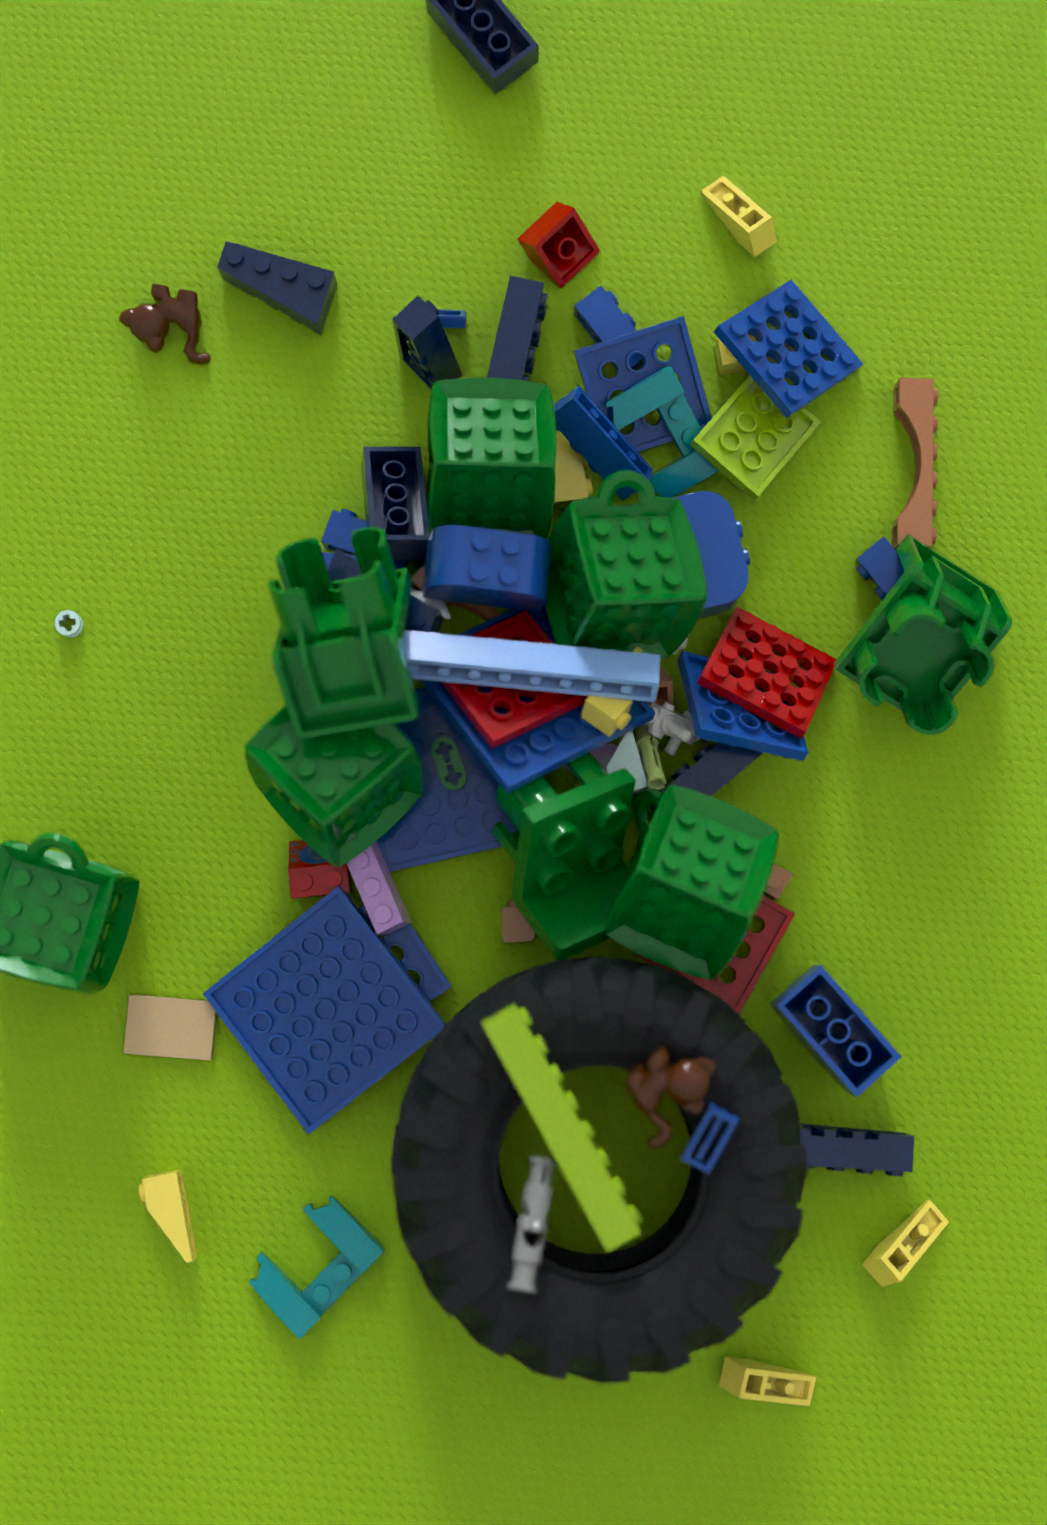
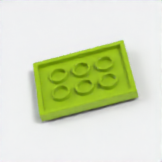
M749 375L693 439L690 445L755 501L821 421L805 407L787 419Z

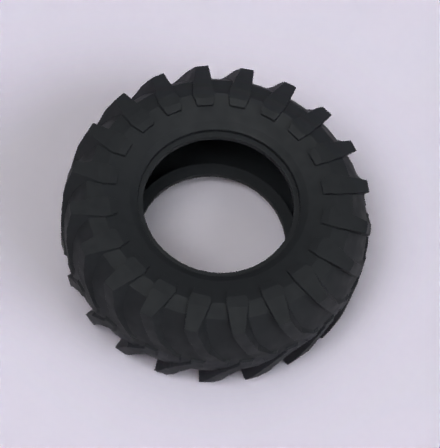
M584 957L559 960L541 966L537 965L509 976L484 993H480L453 1016L428 1047L406 1089L400 1106L398 1124L395 1128L391 1171L398 1224L408 1253L417 1264L431 1296L452 1318L455 1316L480 1345L503 1358L506 1354H509L534 1373L565 1380L566 1374L570 1373L600 1384L628 1382L630 1372L667 1373L691 1363L689 1353L724 1343L744 1325L738 1316H742L747 1310L772 1292L782 1274V1271L776 1265L780 1264L786 1252L799 1236L803 1218V1210L796 1207L797 1203L801 1202V1194L808 1166L804 1145H799L801 1133L798 1107L790 1088L782 1082L780 1078L782 1073L767 1045L745 1024V1020L717 995L679 974L662 967L630 959ZM514 1002L519 1009L525 1007L533 1021V1024L528 1027L534 1037L538 1035L542 1037L549 1050L544 1056L549 1065L556 1063L561 1074L570 1070L591 1066H610L630 1071L640 1063L648 1070L649 1067L646 1062L650 1060L649 1055L662 1045L669 1051L670 1058L667 1063L669 1066L676 1064L682 1059L695 1060L699 1057L711 1059L715 1067L710 1075V1085L707 1095L703 1099L704 1104L699 1114L691 1113L683 1105L676 1103L687 1126L689 1139L693 1135L710 1102L714 1103L717 1108H723L729 1114L739 1117V1122L710 1174L692 1165L690 1166L688 1182L680 1203L669 1219L647 1239L623 1250L599 1254L572 1251L544 1239L541 1264L537 1265L534 1280L536 1293L507 1288L508 1282L512 1281L515 1263L512 1260L520 1216L512 1206L502 1182L499 1166V1149L503 1134L511 1117L524 1100L483 1028L482 1020ZM713 1115L691 1153V1157L694 1158L717 1116ZM723 1120L701 1160L702 1163L706 1164L729 1122ZM524 1229L523 1237L525 1243L529 1246L534 1244L538 1234Z

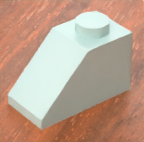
M630 731L624 735L605 771L610 774L626 768L636 779L634 792L647 789L648 785L633 731Z

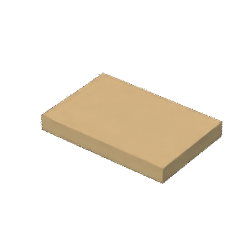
M131 994L129 995L123 1053L211 1061L213 1058L217 1012L209 1001Z

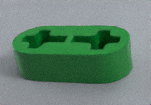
M440 737L433 742L431 747L432 757L440 780L446 789L459 791L465 786L467 781V775L460 754L452 739ZM441 743H445L447 747L452 746L453 750L449 751L450 762L445 763L443 755L436 754V751L440 750ZM452 765L456 774H462V777L458 779L459 784L453 786L452 782H446L445 779L449 777L447 767Z

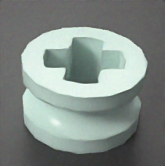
M71 610L60 612L55 619L56 630L65 637H76L83 630L84 623L82 618ZM68 617L76 621V625L72 626L70 631L63 627V623L67 622L66 618Z

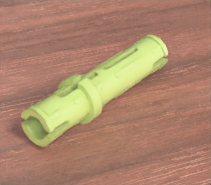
M643 724L634 729L637 736L635 742L642 757L648 788L661 790L665 787L666 778L657 750L659 746L658 738L646 731L648 726Z

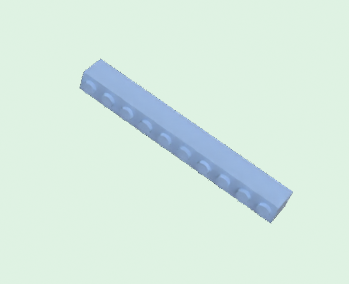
M404 631L402 646L412 679L656 702L660 673V655L435 632Z

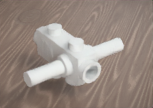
M666 701L663 706L655 702L649 705L654 710L655 715L653 720L645 723L648 726L646 731L662 739L664 734L671 737L664 749L665 752L674 756L681 742L692 745L693 742L700 739L695 737L690 711L685 710L683 714L674 711L675 706Z

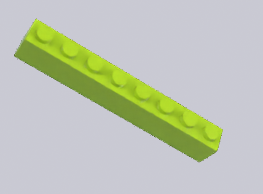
M514 1002L482 1020V1026L603 1246L609 1252L641 1234L637 1224L642 1219L633 1204L626 1205L622 1195L627 1192L619 1177L615 1176L612 1178L606 1167L611 1165L603 1148L601 1147L596 1150L591 1139L595 1137V1134L587 1119L581 1122L575 1111L580 1107L572 1092L570 1091L565 1094L560 1085V1082L565 1079L556 1063L549 1065L544 1056L549 1050L540 1035L534 1037L528 1027L533 1024V1021L526 1008L522 1007L519 1009Z

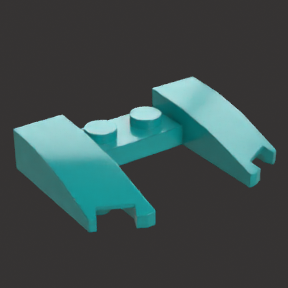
M671 366L662 368L605 403V407H613V425L618 430L653 410H657L681 457L651 474L649 481L656 493L670 498L719 471L690 445L702 429L683 395L685 391Z
M334 1196L329 1197L330 1205L314 1210L311 1203L303 1209L341 1251L324 1270L301 1291L262 1251L257 1258V1262L262 1263L257 1280L251 1278L249 1282L271 1310L299 1339L321 1318L322 1314L369 1268L385 1249Z

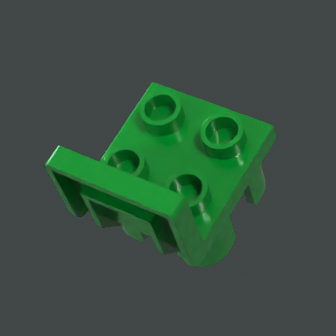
M381 528L356 529L352 533L351 541L362 576L331 581L320 543L315 538L292 542L283 547L277 554L276 564L284 590H282L279 579L269 581L268 588L281 624L272 659L296 736L303 739L415 720L418 716L419 702L402 646L412 583L408 568L395 569L385 531Z
M907 534L896 548L905 572L840 654L834 665L836 671L859 684L861 694L867 701L878 707L884 700L903 712L905 722L911 728L922 734L934 735L948 729L956 720L958 710L953 699L967 681L971 678L973 684L981 688L989 680L994 670V661L990 653L1007 634L1013 619L998 591Z
M590 752L565 764L582 784L579 787L557 795L542 776L509 794L499 784L496 795L499 805L519 829V831L510 833L502 822L494 824L492 828L493 836L515 863L512 884L513 901L535 933L558 961L569 958L610 939L604 932L614 895L627 868V865L621 859L623 856L622 846L626 826L631 818L630 807L636 779L626 768L608 774Z

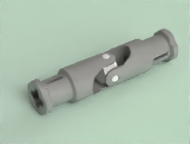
M530 1156L529 1162L532 1164L529 1182L524 1186L522 1198L524 1213L519 1219L512 1260L515 1261L512 1281L508 1282L507 1288L536 1293L534 1280L537 1265L541 1264L547 1227L545 1215L551 1205L553 1188L550 1187L553 1168L557 1166L558 1162ZM524 1229L528 1232H539L534 1244L529 1246L525 1243L523 1237Z

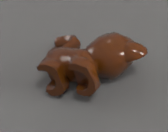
M152 284L151 295L157 301L155 304L141 303L137 307L126 309L120 314L119 321L124 326L130 328L131 333L137 339L146 343L150 351L158 353L162 350L165 344L164 338L169 331V323H175L188 333L187 342L183 350L188 360L199 365L210 362L211 356L207 352L197 353L195 351L202 324L196 292L179 289L177 298L170 296L168 286Z
M662 1045L649 1055L650 1060L646 1062L649 1067L648 1070L640 1063L627 1073V1079L623 1083L631 1093L637 1109L643 1112L649 1122L660 1130V1133L649 1138L648 1143L650 1147L654 1149L662 1147L672 1138L671 1124L656 1111L664 1093L668 1092L669 1097L674 1102L683 1105L689 1112L696 1114L701 1112L704 1104L703 1099L706 1097L710 1085V1075L715 1067L711 1059L706 1057H699L695 1060L682 1059L676 1064L669 1066L667 1065L670 1058L669 1051Z

